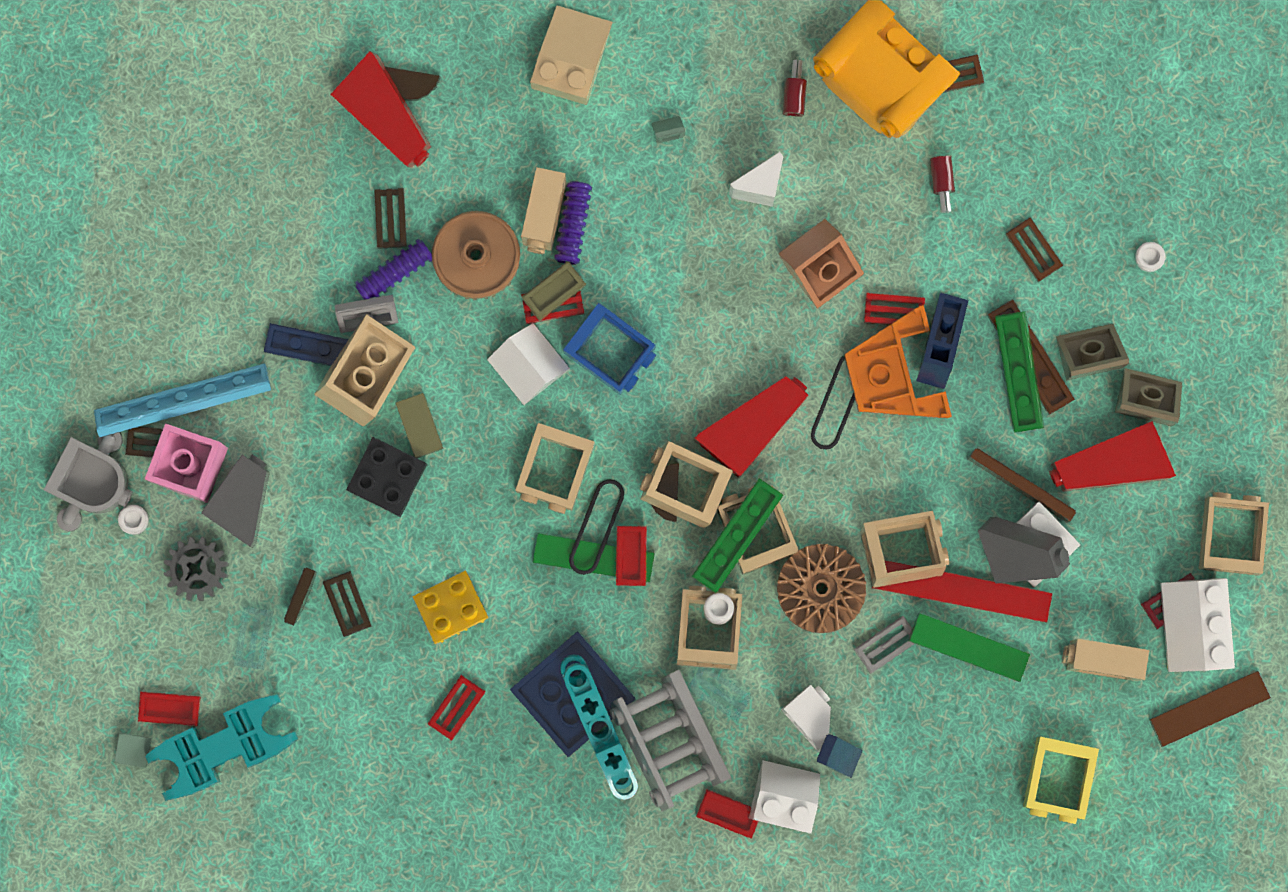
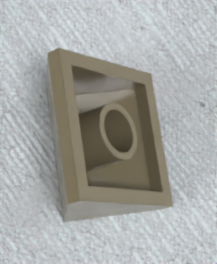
M1114 324L1056 336L1066 381L1121 369L1129 364V358Z
M1125 368L1115 413L1172 427L1180 419L1182 382Z

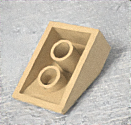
M556 6L530 81L531 89L587 105L613 22Z
M366 314L329 368L314 395L364 427L376 417L414 351L415 346Z

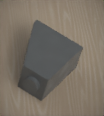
M253 454L249 459L241 455L202 511L204 516L251 548H254L257 543L269 473L264 470L267 464Z
M990 517L978 529L995 583L1058 578L1070 565L1069 554L1064 547L1061 537L998 517Z

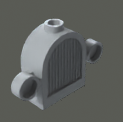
M119 432L102 437L98 436L99 447L97 450L72 437L70 438L44 488V491L70 503L57 516V523L61 529L73 532L81 526L82 516L79 512L80 509L94 514H102L114 510L119 505L125 507L128 504L133 491L128 489L127 474L118 461L108 456L109 453L118 451L123 444V438Z

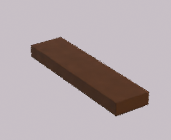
M1012 299L987 316L998 332L995 316L1020 312ZM1028 324L1040 402L1048 415L1075 399Z
M975 448L967 459L1033 502H1040L1049 512L1066 523H1069L1076 514V510L980 449Z
M1255 671L1149 719L1161 747H1164L1271 697L1259 671Z

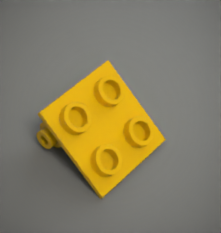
M466 570L412 596L434 644L443 643L445 639L455 634L459 635L463 630L468 631V628L480 622L484 623V620L488 619V615Z

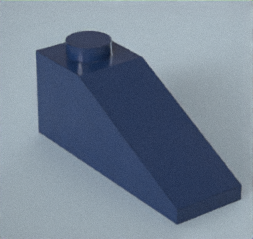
M940 292L916 379L917 382L945 389L952 371L969 300Z

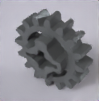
M189 537V545H185L181 541L177 542L179 550H169V553L173 556L172 560H164V564L170 566V570L163 574L166 577H172V580L167 584L168 587L173 588L177 586L176 595L179 597L186 592V600L192 601L194 595H197L199 601H204L205 593L215 597L213 589L215 587L223 589L224 586L219 581L221 578L229 577L228 574L222 572L223 568L229 566L228 562L221 561L225 552H215L217 547L215 542L206 546V538L201 537L198 544H196L193 537ZM191 550H202L197 556L188 557L185 555V553ZM212 558L216 565L215 575L210 572L209 567ZM201 561L200 569L203 570L202 574H194L191 577L193 570L190 568V565L192 563L198 565ZM178 563L182 566L183 576L181 577V581L177 574ZM204 581L208 584L200 589H190L195 582Z

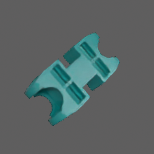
M569 655L563 659L560 665L565 685L612 793L618 799H629L637 792V780L585 660L579 655ZM570 661H578V662L581 663V664H579V663L571 664V665L568 666L567 669L565 670L566 665H567ZM574 670H582L577 676H569ZM604 721L606 728L599 733L591 731L593 723ZM621 778H627L623 783H616ZM632 783V788L627 793H620L616 790L624 789Z
M279 695L251 700L224 712L223 715L229 727L202 740L197 729L192 727L165 740L145 756L148 764L157 760H170L178 767V779L171 785L172 789L162 793L164 800L168 801L196 794L219 783L220 780L214 768L230 759L242 756L247 768H251L278 755L298 740L296 732L282 737L280 734L270 735L263 729V716L271 709L270 707L281 702Z

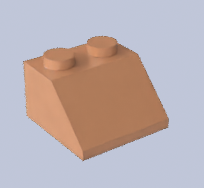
M826 219L778 253L787 270L817 309L864 274L842 234Z

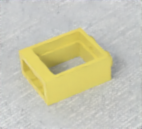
M1037 737L1023 807L1030 808V815L1047 818L1049 812L1059 814V821L1076 824L1077 819L1085 820L1099 749L1045 737ZM1045 751L1087 759L1077 810L1035 802Z

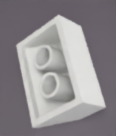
M1210 578L1160 583L1168 672L1235 668L1228 580L1226 578Z

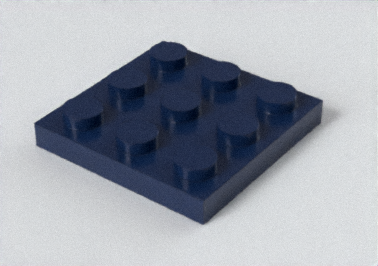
M578 631L510 689L567 757H570L589 738L560 671L561 662L565 657L574 654L581 656L585 660L610 720H612L610 709H612L610 706L611 702L622 697L625 704L628 705L636 700ZM570 661V662L566 665L565 670H566L567 667L570 666L571 664H575V663L581 664V663L578 662V661ZM574 670L569 676H577L582 670ZM596 721L593 723L591 731L599 732L606 723L604 721Z

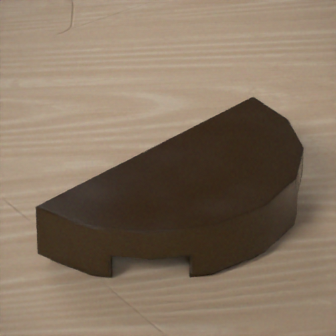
M385 67L405 101H419L421 98L428 96L437 88L441 78L439 75Z
M679 463L670 464L665 467L656 489L657 492L674 500H678ZM651 505L654 511L664 520L677 522V516Z
M307 567L304 568L284 617L285 623L294 626L299 619L312 590L316 571Z

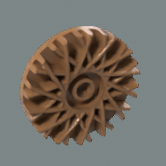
M469 211L451 218L439 230L433 243L432 262L438 278L450 292L452 291L455 295H460L465 299H488V297H494L498 292L504 291L511 284L514 276L516 277L520 262V247L515 233L504 220L488 212ZM473 251H480L482 257L479 260H473L471 254Z
M828 544L806 546L793 554L783 565L777 581L778 601L788 619L801 629L813 633L834 632L847 626L860 613L866 597L865 575L855 558L838 546ZM824 583L827 586V592L819 594L816 591L817 584Z

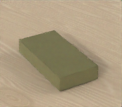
M567 261L521 298L537 319L541 321L583 289L586 283Z
M424 393L396 402L415 458L444 449Z

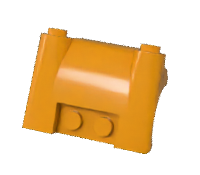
M868 0L813 57L814 69L823 77L822 80L827 87L871 128L880 134L883 133L888 138L892 136L899 138L912 129L934 101L956 81L960 72L940 54L935 57L893 18L895 13L881 0Z

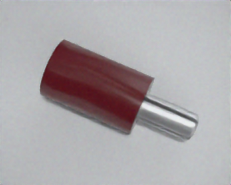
M793 60L792 76L785 79L782 114L785 116H804L807 80L801 79L803 65L801 60H798L797 78V60Z
M937 156L930 158L933 194H939L941 212L949 213L951 212L949 193L955 192L952 157Z

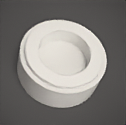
M1146 242L1136 251V264L1143 271H1157L1165 262V251L1155 242Z
M128 505L119 513L118 523L124 532L137 535L147 528L149 517L142 507Z
M716 593L707 598L704 604V614L711 623L724 624L733 616L734 604L729 596Z

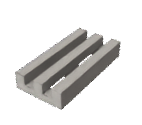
M393 295L335 305L340 333L355 331L366 314L383 326L399 323Z
M902 616L856 647L854 651L871 674L914 645V643L907 641L874 665L869 661L907 634L910 636L912 628L904 616ZM899 625L904 627V630L867 655L864 654V649Z

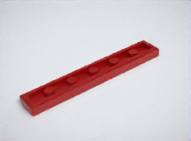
M884 560L887 573L917 568V566ZM944 572L942 576L875 588L872 585V589L1045 623L1048 621L1053 594Z

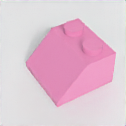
M165 423L145 480L208 503L228 447L219 441Z

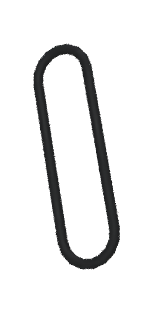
M844 356L840 358L811 430L812 442L820 449H831L838 443L855 401L853 393L833 443L830 445L818 443L815 438V431L841 365L845 360Z
M607 479L602 481L594 492L569 557L570 567L578 574H590L598 566L624 499V488L616 480ZM605 484H614L620 490V497L593 566L588 570H580L576 568L573 560L599 491Z

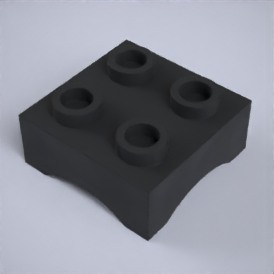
M372 437L346 490L401 517L427 464Z

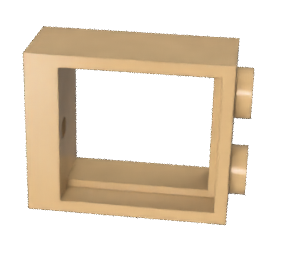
M536 167L521 235L522 243L528 247L527 251L544 254L545 250L552 251L567 184L566 173Z
M538 423L515 490L516 493L521 494L520 500L535 505L540 500L549 503L548 509L565 514L566 509L572 511L595 442ZM541 439L583 452L567 500L526 486Z
M670 441L664 444L662 448L658 446L651 459V463L655 464L651 474L646 473L639 489L643 493L640 500L699 527L706 528L714 518L733 470ZM671 455L714 475L699 511L656 491Z
M733 494L721 499L722 505L718 506L717 511L724 528L730 521L727 512L738 509L746 496L738 498L737 494ZM780 502L773 512L786 544L746 560L743 554L738 561L742 575L790 557L798 552Z
M1214 492L1213 497L1206 498L1199 569L1248 575L1263 574L1269 503L1261 502V497L1244 495L1243 500L1231 499V494ZM1214 507L1256 512L1252 561L1210 556Z
M933 511L863 523L860 533L873 588L942 576L946 565H949L948 551L946 547L942 548L939 538L942 537L941 522L939 519L935 520ZM924 528L932 565L887 573L879 536Z
M689 586V590L683 589L677 665L736 670L742 594H736V590L731 588H720L717 592L729 596L734 604L730 652L686 649L689 603L705 604L707 598L716 593L706 591L707 588L703 586Z
M1075 639L1071 640L1068 646L1065 645L1062 663L1067 664L1066 670L1141 681L1145 680L1149 650Z

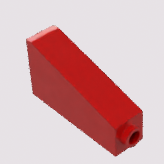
M369 51L330 95L404 165L410 168L414 165L419 167L429 157L430 154L427 151L432 146L401 96L380 57L376 53Z
M785 376L700 432L694 441L726 468L733 470L732 473L740 478L808 398L809 395L805 392L807 387L796 377H793L791 380Z
M1153 421L1060 459L1051 464L1053 470L1049 471L1055 487L1060 486L1063 492L1164 481L1176 476Z

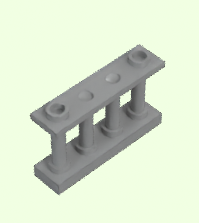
M679 670L662 678V688L628 705L625 704L622 697L610 703L612 708L610 709L611 717L617 726H621L651 789L649 791L650 798L656 807H660L661 812L674 806L671 797L705 780L711 781L712 785L715 786L731 778ZM666 699L672 701L676 709L674 716L641 732L638 731L631 716ZM679 726L685 727L689 736L687 743L654 759L651 758L645 746L646 742ZM692 753L698 754L702 763L701 769L665 787L658 770Z

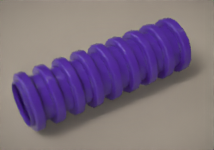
M570 181L566 186L569 188V191L565 192L567 200L564 201L563 205L566 208L562 210L564 218L560 220V223L563 226L559 228L561 236H558L557 241L560 243L556 246L558 254L554 255V259L560 263L565 264V261H568L571 265H576L580 263L578 255L581 254L582 250L579 247L583 245L581 237L585 235L582 229L586 227L584 219L588 217V214L585 213L589 209L587 201L591 200V196L588 194L592 192L593 187L587 183Z
M415 240L416 244L413 246L409 244V249L406 251L402 249L400 251L401 254L398 256L396 254L393 255V260L389 261L387 259L384 266H377V271L371 270V275L368 277L364 275L361 282L355 281V287L362 298L366 300L380 297L379 294L381 292L384 294L388 292V287L394 288V283L397 281L401 283L404 276L410 277V272H417V268L419 266L424 267L426 261L431 262L432 254L422 240Z

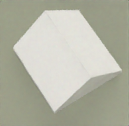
M781 152L732 182L729 189L731 198L773 207L783 161Z
M534 323L509 337L487 359L523 405L527 404L570 369Z

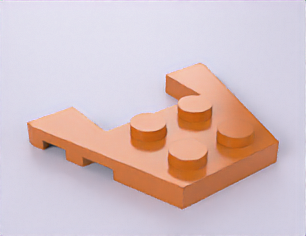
M924 305L915 308L844 354L858 412L937 418L952 417L946 391L915 398L902 348L901 338L930 331Z

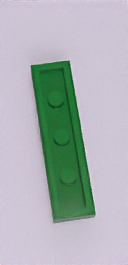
M1026 311L995 316L1014 433L1045 428Z
M759 478L691 577L714 593H717L784 495Z
M538 533L533 563L573 570L570 567L569 557L576 540ZM580 540L573 560L576 568L580 570L590 569L594 564L601 544ZM605 545L598 566L591 573L616 577V546ZM646 552V582L650 583L655 553Z
M918 613L908 640L914 644L1017 682H1021L1030 656L1029 653Z

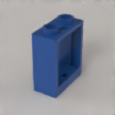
M600 303L596 305L563 349L565 355L619 395L624 390L628 393L639 380L635 376L642 366L647 369L657 356L653 352L656 348L654 343ZM603 320H606L644 349L619 383L579 354Z

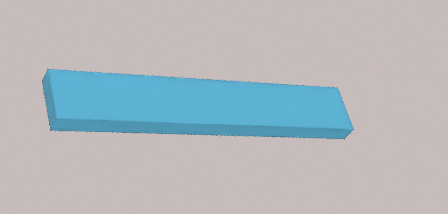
M260 364L94 410L97 433L99 437L271 391L266 364Z

